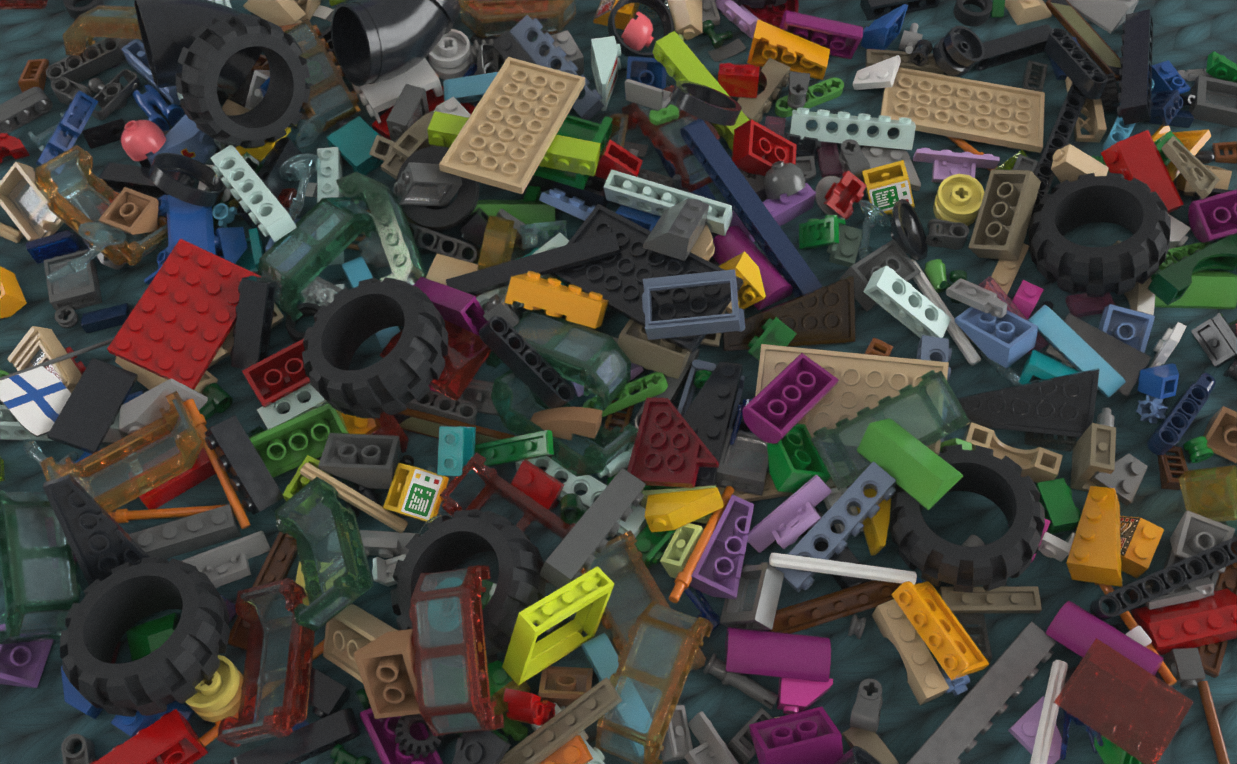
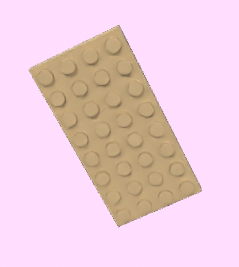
M508 57L440 162V171L523 194L585 85V77Z
M899 67L893 86L884 88L880 115L890 116L892 120H899L900 117L910 118L916 125L915 131L1041 153L1043 148L1045 92Z
M761 344L755 396L801 353L839 379L838 383L798 422V424L806 425L814 442L858 447L869 423L891 418L930 450L939 455L949 362Z

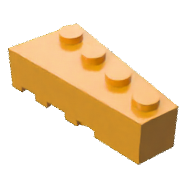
M757 19L747 63L763 67L769 58H772L791 67L790 71L810 73L811 78L823 80L828 65L830 49Z
M533 271L511 276L504 303L511 305L514 302L524 303L523 308L544 309L546 315L552 317H562V315H565L566 321L594 329L602 326L608 305V300L602 299L603 295L596 292H590L589 294L582 292V288L575 285H569V287L561 285V281L554 278H548V280L540 278L541 274Z
M1090 486L1066 562L1072 580L1122 587L1120 504L1115 488Z

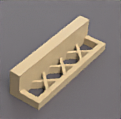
M1067 76L1065 82L1068 93L1073 82ZM1086 97L1081 113L1087 116V120L1084 121L1078 117L1074 127L1075 141L1100 142L1107 130L1101 98L1092 100ZM1085 128L1090 132V135H1081L1080 130Z

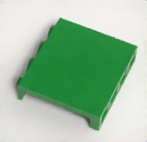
M567 115L556 135L601 143V154L612 134L613 118L605 116L602 123L598 124ZM538 166L534 173L536 176L584 190L590 178L589 175Z

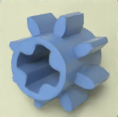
M1146 395V400L1138 401L1139 405L1136 412L1142 416L1140 418L1141 421L1149 420V423L1157 424L1158 418H1166L1164 414L1168 407L1162 403L1163 399Z
M940 669L949 686L945 693L953 692L954 696H957L968 690L966 684L970 683L968 675L951 680L944 669Z

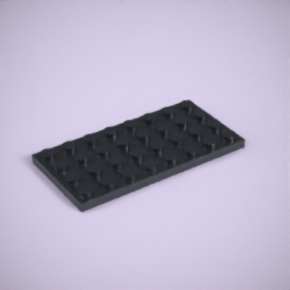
M598 204L566 245L615 231L621 253L550 273V275L568 285L581 287L582 292L588 294L596 292L603 295L602 299L608 300L607 306L645 327V314L643 313L642 294L644 293L643 279L723 271L724 269L691 252L686 260L683 261L643 248V244L651 231ZM736 276L737 289L739 291L744 283L743 279ZM730 283L651 291L652 321L720 315L731 302ZM707 334L665 339L693 354Z

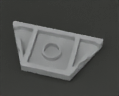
M864 146L861 149L870 164V169L904 160L911 190H920L921 182L907 151L874 146Z

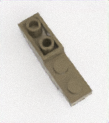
M433 111L417 120L392 146L393 152L381 165L382 171L397 179L402 164L409 156L420 149L431 146L427 129L433 117Z
M1117 240L1113 245L1121 243L1122 241ZM1150 278L1144 284L1136 282L1135 287L1131 291L1124 293L1129 301L1131 310L1150 315L1154 314L1155 295L1147 289L1152 282Z

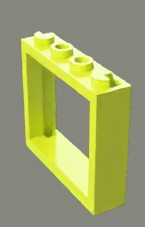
M597 566L518 613L502 666L518 686L574 651L583 643L594 638L614 587L612 580ZM576 613L574 620L536 642L538 635ZM583 630L587 634L586 637L581 635Z

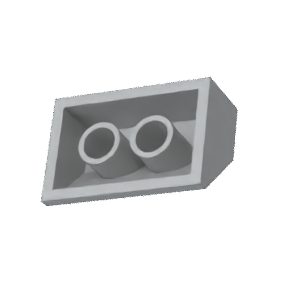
M1139 0L1067 1L1080 15L1111 34L1125 21L1126 14L1133 13Z

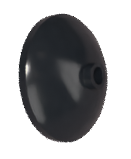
M905 199L896 201L891 216V237L911 258L918 261L923 260L927 257L928 247L921 221L908 201Z

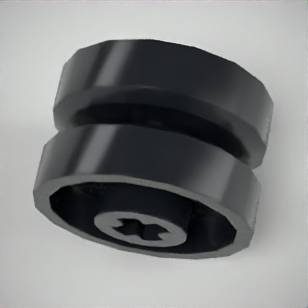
M964 26L953 27L933 47V57L941 70L950 76L959 78L979 63L985 54L984 46L979 37Z

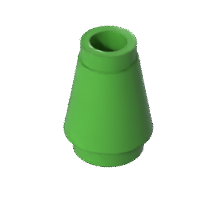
M941 259L927 262L924 271L937 293L945 291L940 288L942 281L947 282L945 264L942 263Z

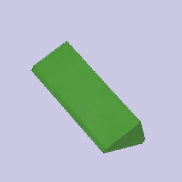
M478 200L474 209L475 211L480 207L491 219H494L499 210L503 209L534 229L536 237L556 236V208L540 200L536 202L523 200Z
M1201 270L1191 275L1192 283L1181 299L1166 305L1155 295V307L1235 309L1237 304V275L1228 271Z
M327 403L253 435L249 439L271 476L276 477L300 466L307 455L315 459L321 457L329 433L349 434L340 411Z
M891 418L869 423L857 448V453L870 463L875 462L896 480V484L927 510L938 502L963 477L959 471Z

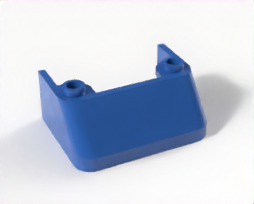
M163 195L158 198L157 222L168 228V247L158 254V270L144 279L146 284L150 285L180 239L216 255L212 206L193 205L171 195Z

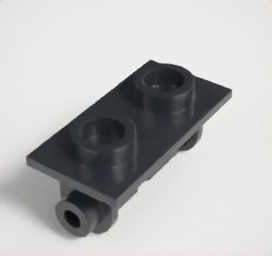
M121 118L83 130L82 133L89 148L93 149L121 140L126 122Z
M789 133L781 135L797 145V156H814V159H819L817 149L821 148V141H818L817 138L804 136L802 143H800V135Z

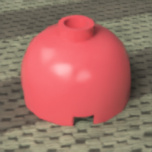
M638 11L636 13L638 18L636 20L634 18L631 19L621 38L624 39L623 42L628 47L641 51L644 47L648 48L654 40L652 37L653 24L647 16Z
M132 120L128 122L121 136L122 147L133 161L147 159L146 154L151 151L155 154L166 142L164 132L159 126L149 120Z

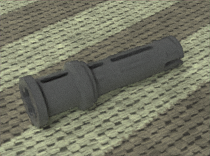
M713 653L703 671L704 674L709 673L721 680L724 686L730 684L770 710L779 696L742 673L727 672L725 662L717 658L715 653Z

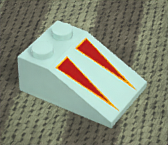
M615 36L591 39V67L596 89L602 96L600 100L604 105L601 109L602 111H606L618 78V70L621 69L620 58H618V56H621L620 44H616Z

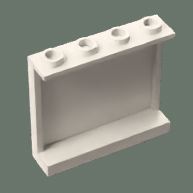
M426 58L405 73L392 79L364 86L353 85L363 105H367L366 109L370 117L374 116L378 123L381 122L378 112L394 106L406 84L424 88L425 91L432 89L436 97L444 94L440 80Z

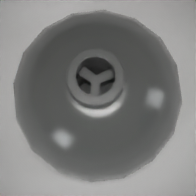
M784 161L773 163L771 165L772 168L766 172L763 180L767 199L770 200L781 199L780 194L793 195L806 186L805 183H807L802 170L797 165L784 163Z

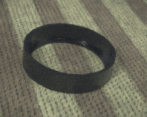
M619 0L611 10L608 18L609 36H615L616 44H620L621 53L627 57L654 58L653 52H638L628 47L621 40L615 27V15L626 4H644L657 13L663 24L664 36L674 31V23L669 9L661 0Z
M677 81L670 98L683 111L702 120L724 126L735 125L742 109L738 102L726 94L690 81Z
M160 153L156 155L149 170V177L158 188L172 197L193 205L215 206L220 203L226 189L221 178L216 175L212 168L195 159L175 153ZM163 170H173L187 174L204 183L211 191L185 185L169 176Z

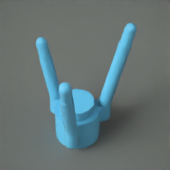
M223 203L215 205L212 211L214 218L219 221L218 225L222 228H228L227 224L234 220L235 214L238 215L235 207L229 208Z

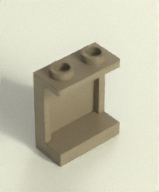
M1091 423L1073 446L1071 488L1089 492L1090 486H1096L1089 479L1097 474V471L1112 474L1115 470L1116 427Z

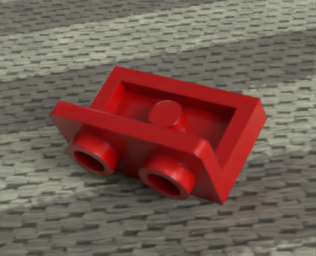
M528 460L522 461L510 484L519 495L531 498L535 501V505L543 510L557 507L559 502L556 500L564 487L563 483Z

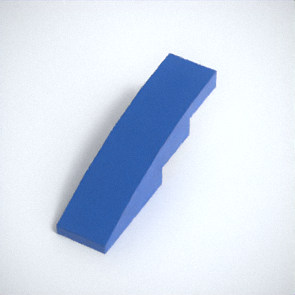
M80 90L76 93L36 162L37 165L55 175L58 173L66 156L70 153L98 103L97 100Z

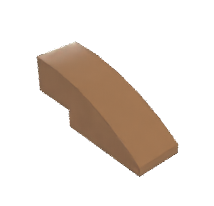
M558 407L543 410L533 414L527 425V430L533 432L550 430L554 437L570 441L574 434L595 439L601 426L603 410L584 407Z

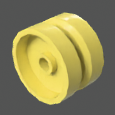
M956 174L947 177L940 184L934 200L933 211L935 217L944 221L961 222L969 226L978 216L985 193L983 186L977 179L969 175Z
M218 655L220 666L209 681L203 679L195 687L197 693L185 701L198 716L209 722L227 720L234 716L243 707L248 696V684L245 677L228 658Z

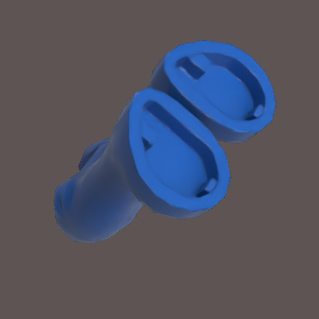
M150 84L144 85L147 91L144 94H141L138 90L134 91L133 97L138 106L148 116V120L154 122L162 131L169 130L167 121L174 127L185 115L184 110L179 105H168L161 94ZM153 107H158L167 119V121L161 115H159Z

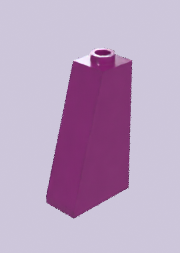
M420 277L413 286L418 287L429 297L445 323L480 342L479 330L487 320L483 316L484 310L476 297Z

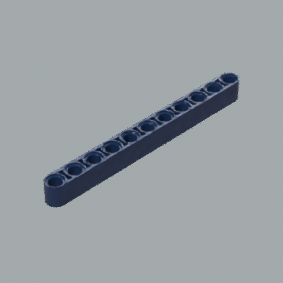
M698 118L682 127L680 134L684 142L729 205H732V209L769 261L793 287L792 293L797 298L823 287L707 124Z

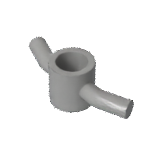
M917 23L911 24L910 31L904 30L899 50L906 51L907 54L916 50L915 45L917 41L922 40L923 34L917 33L919 26Z

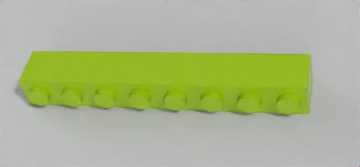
M675 31L656 41L653 55L665 67L668 75L673 77L676 82L690 81L699 83L729 96ZM741 110L736 124L733 126L711 124L715 127L717 134L725 139L729 148L733 151L734 129L746 123L749 119Z
M435 111L427 129L429 144L450 148L469 118ZM556 135L539 166L595 176L600 159L601 143Z

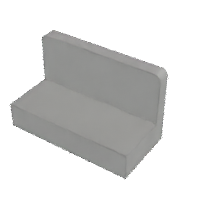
M630 79L625 81L627 101L656 110L665 108L671 101L672 92Z

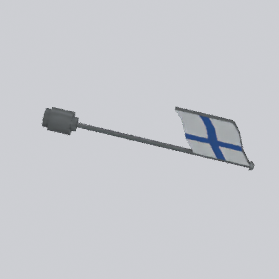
M114 338L0 377V401L7 407L20 425L36 437L48 434L69 399L71 392L44 367L111 344Z

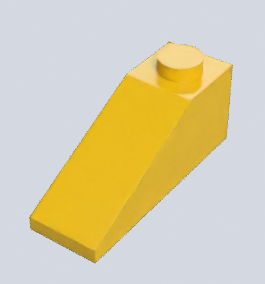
M718 487L651 494L647 498L644 517L651 532L676 530L723 508L724 503Z
M866 489L863 494L868 498H872L877 495V492L874 489ZM891 498L888 501L884 499L878 505L880 509L871 519L867 517L862 523L871 556L876 555L886 544ZM856 507L859 514L861 510L860 508Z

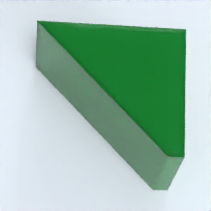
M993 0L991 18H1003L1005 0Z
M528 186L523 201H538L541 196V187Z

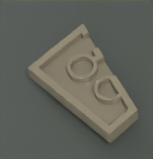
M1174 136L1161 148L1165 156L1172 161L1202 200L1206 198L1220 179Z

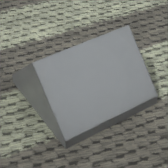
M1187 510L1170 537L1173 553L1177 557L1187 559L1233 538L1235 528ZM1210 556L1211 562L1215 564V559ZM1225 567L1216 572L1224 573Z

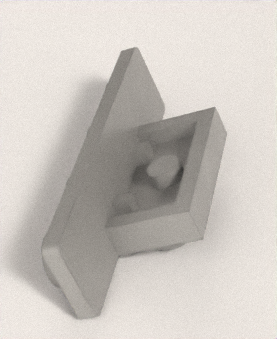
M332 529L328 550L330 553L354 554L360 557L374 555L392 558L408 553L409 549L405 546L416 533Z
M259 531L182 561L196 566L198 571L205 573L215 588L251 575L248 559L268 552L271 548L264 532Z
M704 712L697 713L688 723V726L701 745L692 749L684 756L689 764H739Z

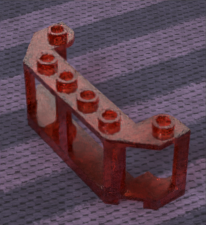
M477 452L462 468V475L456 476L440 494L442 508L447 513L454 516V511H462V507L449 495L467 473L473 469L485 482V487L466 510H480L491 495L498 494L524 513V516L516 524L523 532L531 522L537 521L564 539L576 525L563 522L554 513L497 475L494 468L490 469L484 465L486 458Z

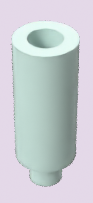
M634 445L602 462V467L596 470L597 475L600 478L606 475L612 477L622 468L626 469L629 465Z

